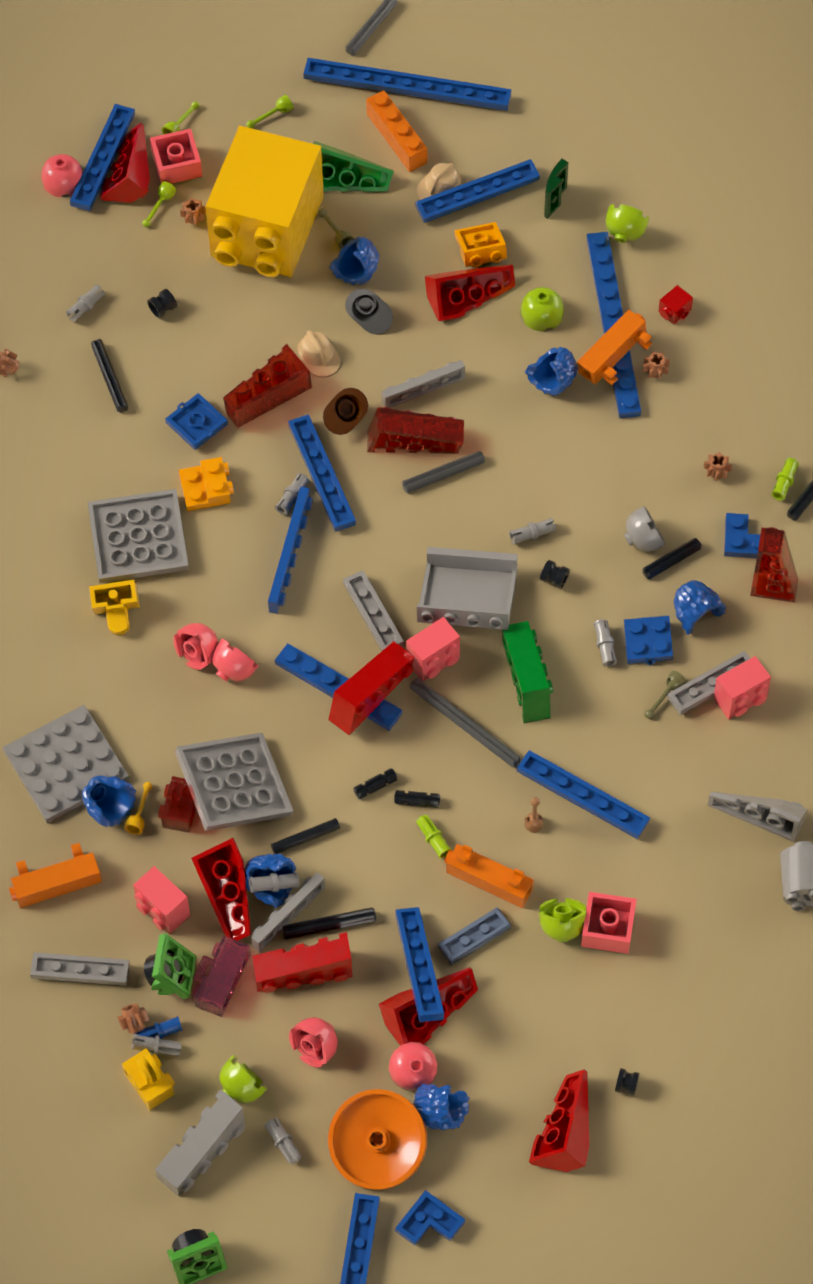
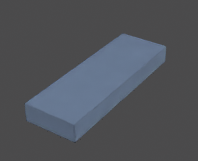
M497 907L440 942L438 948L452 966L511 929V924Z

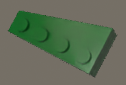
M529 621L509 624L508 630L502 629V642L508 665L511 669L513 685H516L518 704L522 706L523 723L551 718L550 693H553L551 679L547 680L546 678L548 676L546 663L541 662V659H543L541 647L536 646L535 629L531 630Z

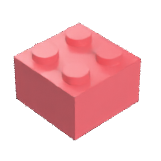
M191 129L150 138L152 156L160 183L166 181L173 184L203 177L201 160Z
M444 617L406 641V650L415 656L413 671L423 682L428 678L436 677L445 667L453 666L460 658V636Z
M754 656L717 677L713 699L728 720L734 716L740 717L750 707L754 705L759 706L766 701L771 676L757 657Z
M155 866L133 884L137 909L143 915L148 914L159 930H165L171 934L191 916L188 897Z
M589 892L581 947L629 954L637 899Z

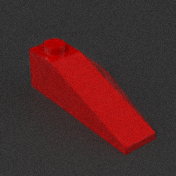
M512 264L425 276L427 299L437 320L445 321L460 318L471 309L478 308L487 300L495 298L515 287L514 266Z
M469 967L436 979L444 1010V1020L419 1022L412 988L379 1003L384 1024L399 1045L409 1042L425 1044L432 1037L431 1034L439 1026H443L447 1022L446 1019L455 1009L459 1010L478 991L472 968Z

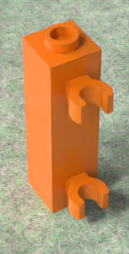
M628 310L577 361L578 373L594 385L602 377L607 383L613 385L618 378L615 376L617 372L612 367L636 343L645 350L652 345V342L649 341L652 337L646 331L644 317L639 313L635 314Z
M80 843L70 845L73 859L32 872H28L25 860L16 862L19 876L11 878L13 887H10L9 891L12 901L17 900L19 907L23 908L101 883L100 872L93 852L83 855Z
M457 844L454 850H449L444 861L446 863V873L522 909L533 891L534 879L525 876L523 871L516 868L512 870L474 852L473 848L465 844L463 846Z

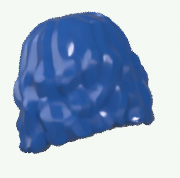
M366 237L350 239L339 251L337 258L331 261L329 269L332 270L336 278L342 279L345 283L362 285L369 281L377 270L379 253L372 241Z
M551 348L544 355L540 356L536 363L530 364L526 368L525 374L528 375L529 382L544 394L558 395L573 383V379L577 375L578 366L572 352L567 348Z
M692 580L676 590L673 601L676 617L682 622V628L685 629L687 635L692 633L694 623L706 612L711 610L715 616L725 614L726 606L721 601L719 595L700 581Z
M99 775L91 778L88 785L84 787L82 798L88 814L96 822L105 827H113L114 825H120L122 820L126 819L135 807L136 789L130 783H126V781L118 777Z
M267 854L253 857L246 863L244 868L246 888L250 891V877L270 876L271 873H276L277 875L295 873V863L282 854ZM292 888L279 889L278 892H272L271 890L254 892L257 899L265 904L273 905L274 908H277L284 904Z
M422 1083L417 1088L413 1105L420 1112L425 1125L431 1129L447 1130L460 1128V1124L464 1122V1116L469 1112L468 1101L470 1098L465 1091H457L452 1094L450 1093V1085L438 1088L434 1084L427 1085Z

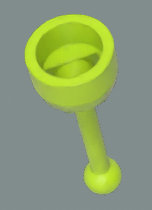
M285 94L277 100L274 109L253 121L249 120L246 125L248 128H253L256 123L275 112L287 113L293 110L294 106Z
M197 101L192 102L191 108L177 122L171 121L166 123L161 129L163 135L180 131L179 125L194 110H197L200 104Z
M163 181L159 186L158 195L160 198L147 219L143 220L142 224L144 227L151 225L150 221L163 200L171 199L175 195L177 189L171 183Z

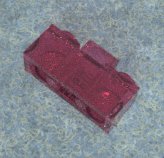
M226 936L222 937L220 943L217 942L212 951L214 959L207 956L202 957L193 977L201 982V984L195 986L192 994L195 1007L220 1017L223 1016L251 956L250 945ZM211 966L212 968L208 976H205L208 967Z

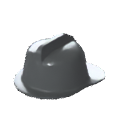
M361 288L354 290L347 297L345 308L348 315L364 330L372 334H381L390 328L393 322L392 310L374 292Z

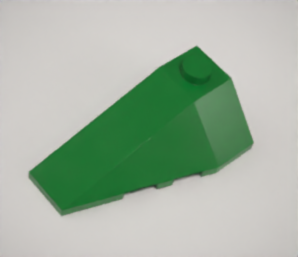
M316 141L313 142V144L321 146L323 192L388 191L394 170Z

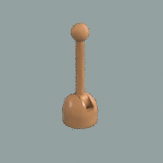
M537 797L531 799L532 812L526 816L524 824L525 828L532 833L539 832L543 828V818L537 813V806L540 804V800Z

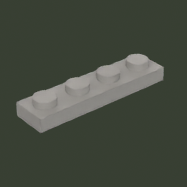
M462 360L451 362L445 365V367L430 370L422 376L410 378L399 385L389 386L382 391V404L385 410L465 379V365Z
M362 570L344 578L343 584L380 650H384L393 641L401 647L404 646L402 637L364 571Z
M743 651L668 693L667 698L679 715H682L714 697L717 677L749 660L750 657Z
M318 872L313 877H308L303 882L301 889L296 894L292 893L286 899L285 905L280 910L276 909L269 916V921L264 926L260 925L255 929L251 937L254 949L260 953L282 931V926L289 924L325 888L324 877Z
M33 953L30 976L31 979L127 986L130 961L125 959Z

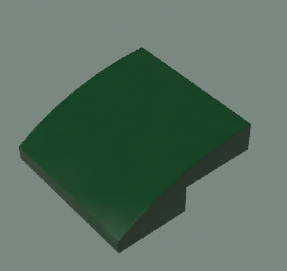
M563 158L553 168L546 184L544 217L547 219L561 206V193L567 188L569 162Z

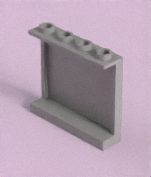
M428 547L427 566L420 603L417 604V622L435 623L444 617L450 625L508 630L518 572V554Z

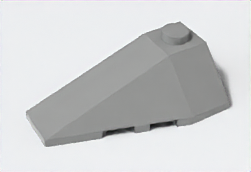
M711 792L708 800V806L792 842H795L808 810L797 802Z

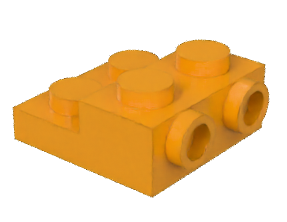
M496 222L454 230L465 267H479L483 263H499L503 259H507L506 243Z
M222 457L201 460L200 466L179 469L187 511L231 503L230 495L234 494L232 481H227L226 476L230 475L228 463H223Z

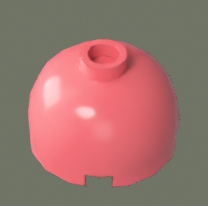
M67 154L54 155L42 167L41 179L44 189L56 197H62V195L66 194L71 196L82 176L83 170L80 163L74 157Z
M190 623L177 631L178 633L173 638L174 647L179 657L184 656L190 661L185 663L186 665L195 670H201L212 662L213 652L218 644L217 635L212 629L202 623Z
M221 639L212 657L213 665L218 670L216 675L226 682L229 679L238 682L249 678L259 665L238 648L231 647L229 642Z
M312 1017L304 1019L297 1023L289 1032L291 1047L294 1051L296 1049L299 1050L303 1055L299 1058L309 1066L321 1067L336 1053L338 1039L335 1029L330 1023L321 1018Z
M409 1042L400 1045L393 1051L389 1060L388 1070L391 1079L398 1087L407 1091H417V1088L422 1083L430 1085L437 1074L438 1063L435 1054L429 1047L422 1043Z

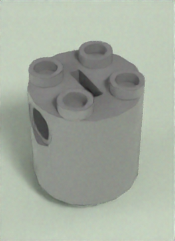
M800 841L780 853L783 899L795 911H802L806 909V906H813V843Z

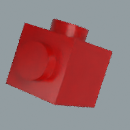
M676 285L659 300L658 312L663 319L676 324L680 319L684 320L692 310L693 297L679 285Z

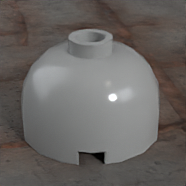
M645 506L638 508L630 514L626 521L627 533L624 534L630 546L635 545L643 552H652L665 545L659 529H657L652 516Z

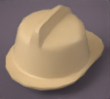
M438 163L433 166L417 186L418 198L422 200L461 185L462 179L455 170L454 164Z
M308 330L307 334L298 344L297 351L300 358L312 374L318 377L333 375L340 367V357L336 349L324 333Z

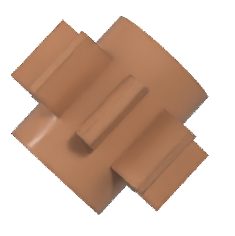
M190 198L186 203L182 202L183 209L180 210V216L185 217L186 224L197 225L201 221H205L206 207L202 206V200Z
M6 348L3 352L0 351V375L7 377L8 374L13 375L19 367V361L16 359L18 355Z
M652 351L649 357H644L643 372H648L649 378L661 379L663 373L668 374L670 359H665L663 352Z
M720 452L714 455L709 454L708 461H704V469H708L706 476H711L715 481L721 478L726 479L728 472L732 469V464L728 463L729 456L725 457Z
M137 1003L123 1007L121 1009L122 1015L117 1016L122 1030L127 1029L128 1033H137L145 1029L144 1022L149 1021L146 1009L144 1007L139 1008Z

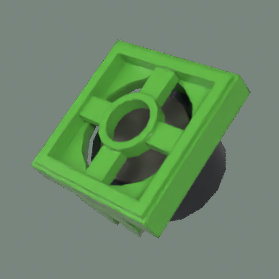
M166 933L159 935L156 954L148 956L145 960V977L150 986H152L151 990H158V995H171L175 993L182 999H186L191 994L197 956Z
M202 1229L188 1230L174 1240L172 1244L173 1249L167 1250L179 1284H193L227 1269L220 1241L214 1232L208 1233L207 1236L206 1231Z

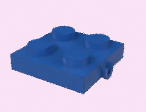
M199 393L186 403L181 402L177 406V410L165 418L166 424L194 450L228 425V420Z
M669 616L624 619L627 664L646 662L647 665H653L657 661L673 660Z

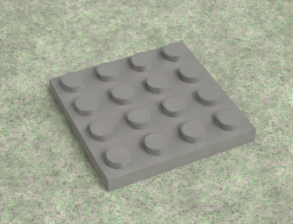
M176 489L88 502L99 583L189 570Z
M85 705L2 747L3 752L46 823L83 805L82 791L88 785L91 778L101 775L118 777L124 781L129 780L127 772Z
M263 733L178 746L176 748L177 759L205 831L292 815L291 803Z

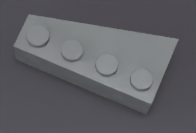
M221 1089L215 1095L218 1100L213 1107L209 1108L206 1106L202 1111L199 1124L197 1126H190L182 1138L183 1144L181 1146L176 1144L155 1169L157 1179L178 1196L183 1192H188L193 1187L196 1177L200 1173H206L212 1165L211 1161L217 1155L221 1156L227 1150L228 1143L232 1138H238L245 1129L243 1107Z

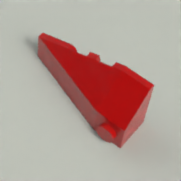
M139 123L127 132L118 151L121 156L110 168L113 171L111 178H106L100 196V199L103 201L133 203L137 199L145 197L148 193L150 174L145 131L142 123Z
M231 838L191 858L229 945L251 935L244 861L234 838Z
M583 1069L565 1076L554 1099L556 1106L551 1115H546L543 1121L546 1123L542 1135L537 1134L533 1142L529 1159L531 1165L562 1172L585 1167L590 1142L588 1072Z

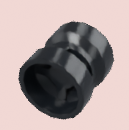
M163 289L157 297H151L147 300L148 307L157 318L164 316L167 310H173L177 307V302L168 289Z
M548 560L543 567L540 580L545 583L551 581L554 587L562 589L568 579L570 569L565 566L557 567L556 562Z

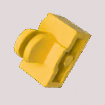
M135 580L89 586L91 606L95 615L105 613L110 632L115 635L125 634L130 627L128 610L140 608Z
M146 1048L122 1063L124 1074L150 1111L174 1096L173 1086L175 1083L168 1072L164 1074L160 1069L162 1064L155 1053L151 1055Z

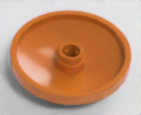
M366 1090L350 1097L336 1111L329 1127L328 1147L335 1167L348 1181L366 1189L384 1190L404 1183L420 1167L427 1149V1130L420 1112L407 1098L389 1090Z

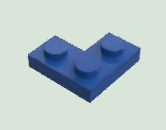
M726 513L724 556L769 559L771 535L748 534L749 514Z
M425 1190L396 1226L395 1232L414 1246L430 1227L451 1241L464 1225L465 1219Z

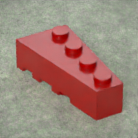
M393 641L334 691L328 720L350 736L404 678H408L414 670L413 662L415 656Z
M347 932L339 934V939L329 941L328 937L318 939V943L311 946L304 943L297 944L288 952L281 948L252 956L257 992L270 993L278 988L285 987L287 989H295L305 984L320 985L324 981L331 980L342 982L353 977L352 958Z

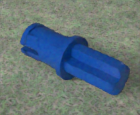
M177 1016L159 1024L154 1022L155 1025L134 1034L152 1038L159 1036V1039H162V1037L183 1031Z

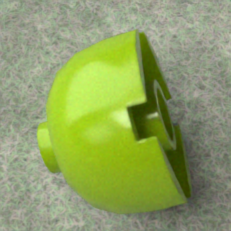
M615 204L610 205L605 221L607 230L615 237L616 241L627 243V241L640 238L645 233L649 223L648 215L646 218L643 217V211L631 206L620 204L619 208H614Z
M538 287L529 291L524 296L520 313L526 326L532 330L546 331V328H555L561 323L564 308L562 299L557 292L550 288Z
M557 898L548 900L540 905V926L544 933L558 942H568L583 932L586 906L582 902L565 898V902L558 903Z
M232 1055L225 1062L219 1074L220 1083L224 1088L222 1091L240 1103L253 1102L267 1090V1087H260L263 1083L262 1080L244 1062L242 1065L236 1062L238 1057Z

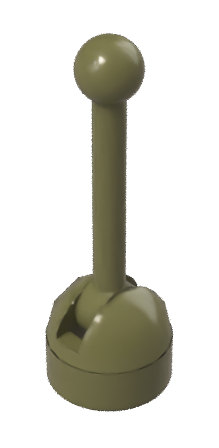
M324 208L319 209V216L324 217L335 231V242L342 249L350 239L354 238L347 231H339L327 216V211Z
M674 670L668 675L666 680L668 688L652 708L645 711L646 718L651 719L654 716L653 712L671 690H675L687 683L683 675Z

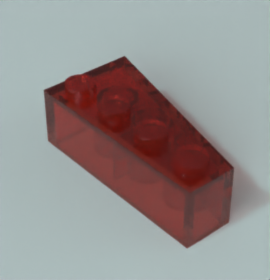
M288 344L281 348L282 351L277 356L273 355L270 357L264 367L261 369L257 368L252 373L251 378L247 381L243 380L223 397L226 415L237 428L312 388L310 371Z
M378 407L368 428L367 452H375V449H386V453H395V449H407L409 453H417L423 449H428L429 453L458 454L464 443V420L456 419L455 417L435 416L430 413L422 414L410 410L402 411L390 407Z
M761 527L750 596L795 603L799 579L785 531L774 527Z

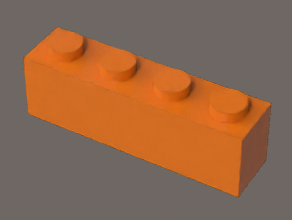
M383 90L367 98V116L407 170L411 172L427 164V147L387 93Z

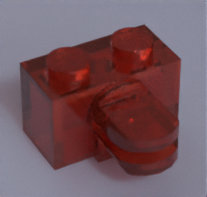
M172 776L170 784L165 786L164 798L166 800L164 805H160L158 818L161 819L162 828L190 833L196 806L185 778Z

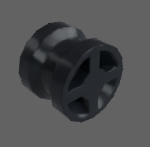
M620 1068L615 1092L620 1093L624 1091L630 1096H634L640 1073H629L626 1069Z

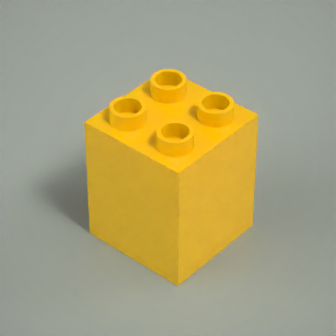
M239 125L205 206L211 257H214L217 262L228 267H234L237 264L253 267L260 274L267 277H276L279 274L288 277L293 276L324 198L320 145Z

